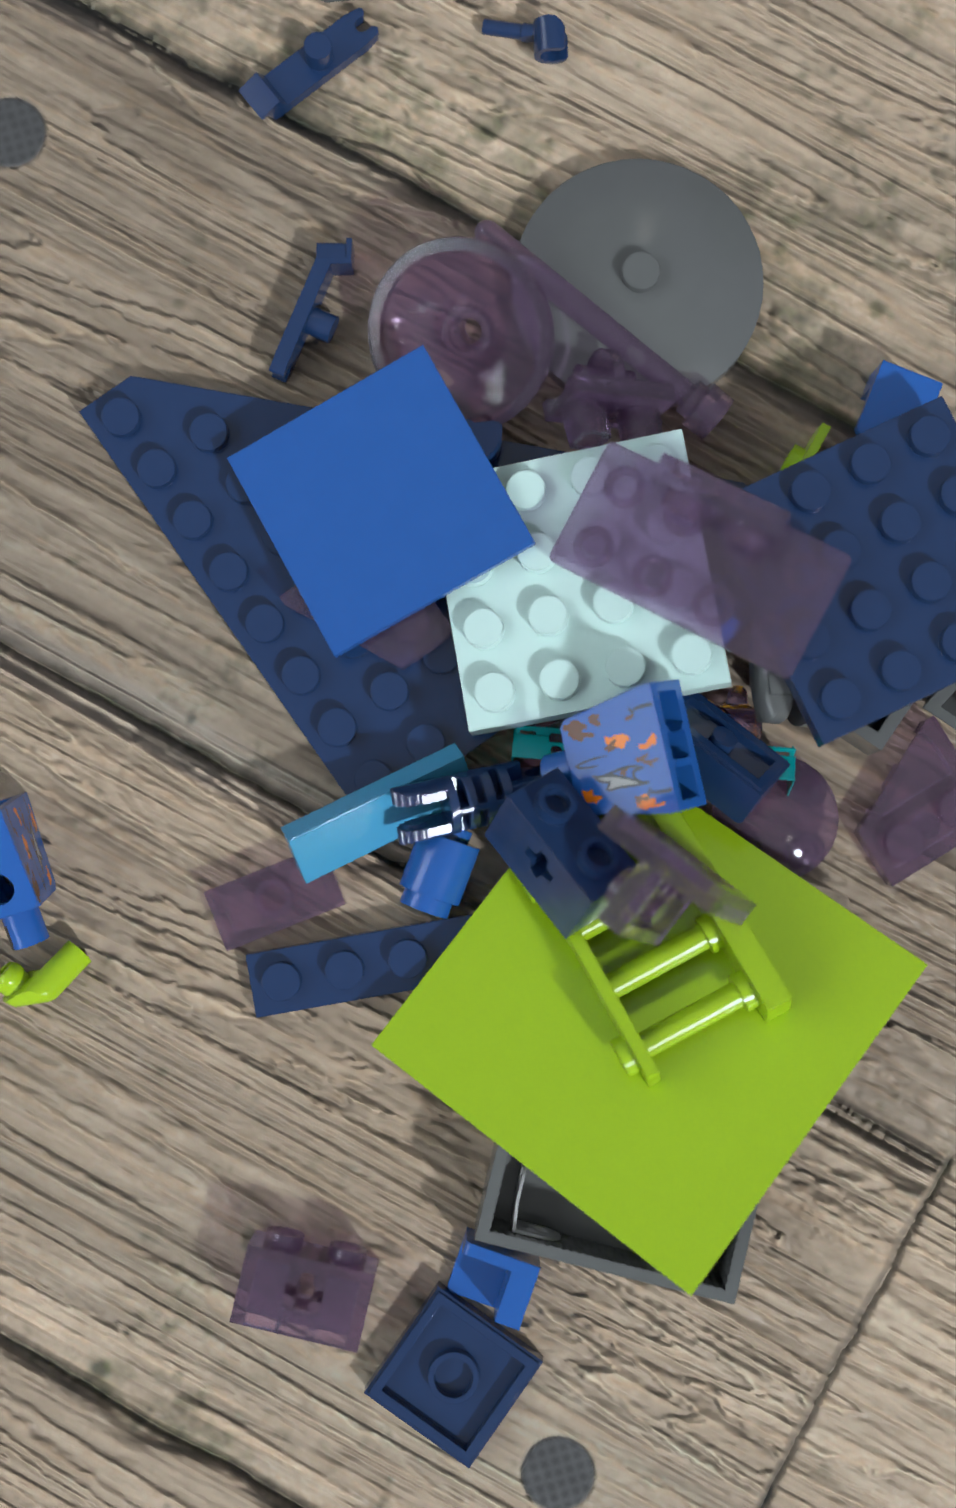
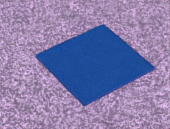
M424 345L227 458L336 658L536 545Z

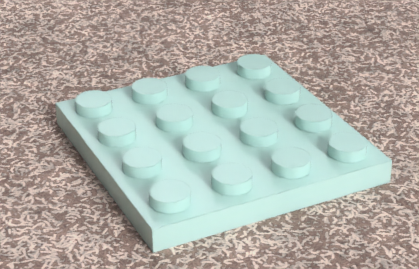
M682 429L493 468L536 545L446 595L468 729L473 736L570 718L632 688L649 682L679 679L683 696L731 687V678Z

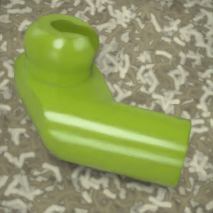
M68 940L41 969L26 972L20 964L8 962L0 969V993L4 995L3 1002L17 1008L53 1001L89 965L91 960L80 948Z

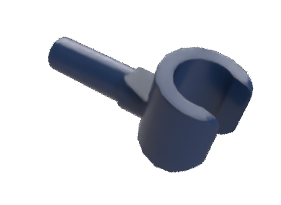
M542 15L536 18L533 24L525 22L521 24L488 18L483 20V35L521 40L522 42H533L534 59L540 63L557 64L566 61L568 58V37L565 33V25L556 15Z

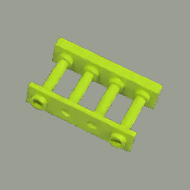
M681 811L670 814H629L606 827L622 848L642 837L647 842L657 838L668 859L661 862L662 869L630 886L613 909L566 938L620 1035L610 1040V1044L629 1077L641 1072L648 1087L661 1081L659 1069L652 1059L653 1056L742 1007L747 1012L757 1007L767 1023L789 1011L793 998ZM522 884L532 904L536 903L535 899ZM675 892L679 897L687 893L690 894L701 912V915L694 918L695 926L607 974L603 972L587 940ZM707 949H710L713 954L721 949L724 951L736 971L728 976L730 983L639 1033L637 1032L619 1000L620 997Z

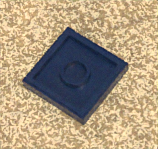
M438 1281L366 1384L364 1394L464 1466L470 1468L543 1363V1355L500 1324L494 1322L493 1319L461 1296L450 1292L447 1286Z

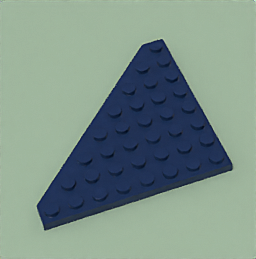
M135 376L128 377L80 410V414L345 795L355 792L453 743L457 745L465 757L500 732L496 731L475 736L469 732L446 596L339 657H334L227 459L229 456L306 413L313 407ZM502 441L500 455L491 465L495 468L567 452ZM691 473L710 574L724 576L727 573L724 567V557L702 515V510L705 505L746 487V484Z

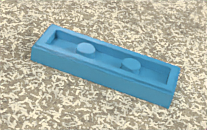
M453 743L282 826L283 835L305 883L307 884L398 839L397 826H400L399 824L404 823V821L441 813L439 801L420 804L414 807H395L392 804L390 788L467 771L468 767L465 757L457 745Z

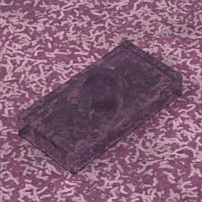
M293 857L204 892L226 951L347 904L335 871H331L306 884Z

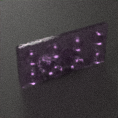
M610 442L605 447L549 556L553 564L784 679H789L793 675L851 564V557L848 554L792 528L790 512L666 453H663L659 463L615 442Z

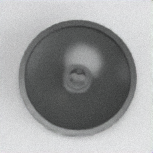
M623 159L600 164L576 174L555 189L537 208L522 234L516 252L512 282L513 307L518 328L527 349L541 369L560 387L577 398L602 408L623 412H651L674 407L699 396L721 380L734 366L749 342L759 318L763 300V266L755 236L747 220L733 201L715 184L703 176L673 163L651 159Z

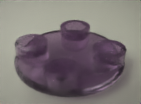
M799 759L795 761V782L789 796H787V780H778L742 823L734 822L714 805L712 806L711 814L713 818L799 877L812 871L825 859L834 844L839 823L837 802L829 784L816 769Z

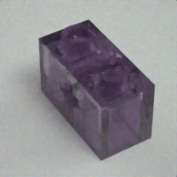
M269 1226L267 1232L256 1230L247 1246L230 1323L357 1353L379 1259L367 1256L368 1250L365 1247L352 1242L334 1240L330 1242L329 1247L304 1241V1233L289 1227ZM302 1273L315 1275L313 1280L315 1288L312 1294L300 1292L301 1281L299 1279Z

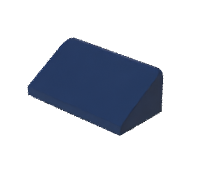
M700 693L685 695L683 699L706 800L734 822L742 823L791 764Z

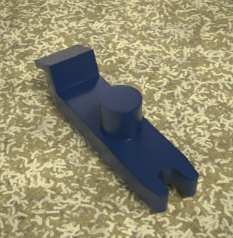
M357 8L345 14L323 32L309 34L302 48L265 76L256 72L238 91L262 120H265L267 117L276 120L365 54L378 41L379 29L377 26H371L364 32L358 31L357 27L364 23V10Z
M346 238V243L316 244V259L269 368V372H272V378L284 383L288 382L308 335L327 343L331 342L338 326L339 316L324 311L320 307L333 276L354 275L355 250L352 238Z

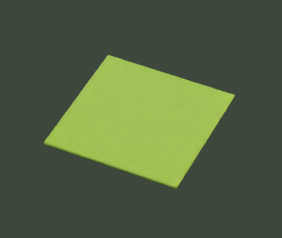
M699 807L683 810L681 813L793 998L789 1011L766 1023L757 1007L749 1012L744 1007L736 1010L653 1056L652 1059L659 1069L661 1081L648 1087L641 1072L631 1077L625 1072L610 1044V1040L620 1035L569 943L537 902L532 904L518 877L509 867L371 1044L376 1050L690 1296L694 1294L928 965ZM629 814L597 815V817L607 827ZM642 837L623 847L642 871L632 885L662 869L661 862L668 859L657 838L647 842ZM675 892L587 940V943L603 972L607 974L695 926L694 918L701 915V912L689 893L679 897ZM707 949L625 994L619 1000L639 1033L730 983L728 976L736 971L722 949L714 954L710 949Z

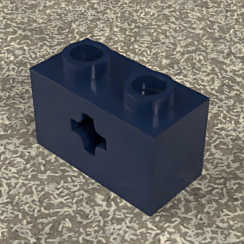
M558 767L508 795L484 834L565 939L613 909L642 872Z

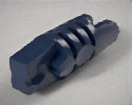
M513 760L493 764L489 767L458 772L450 776L445 775L390 788L392 804L395 807H414L420 804L439 801L442 811L441 813L411 819L399 824L400 826H397L399 844H412L459 833L462 830L489 826L508 795L541 777L540 765L521 768L520 762Z

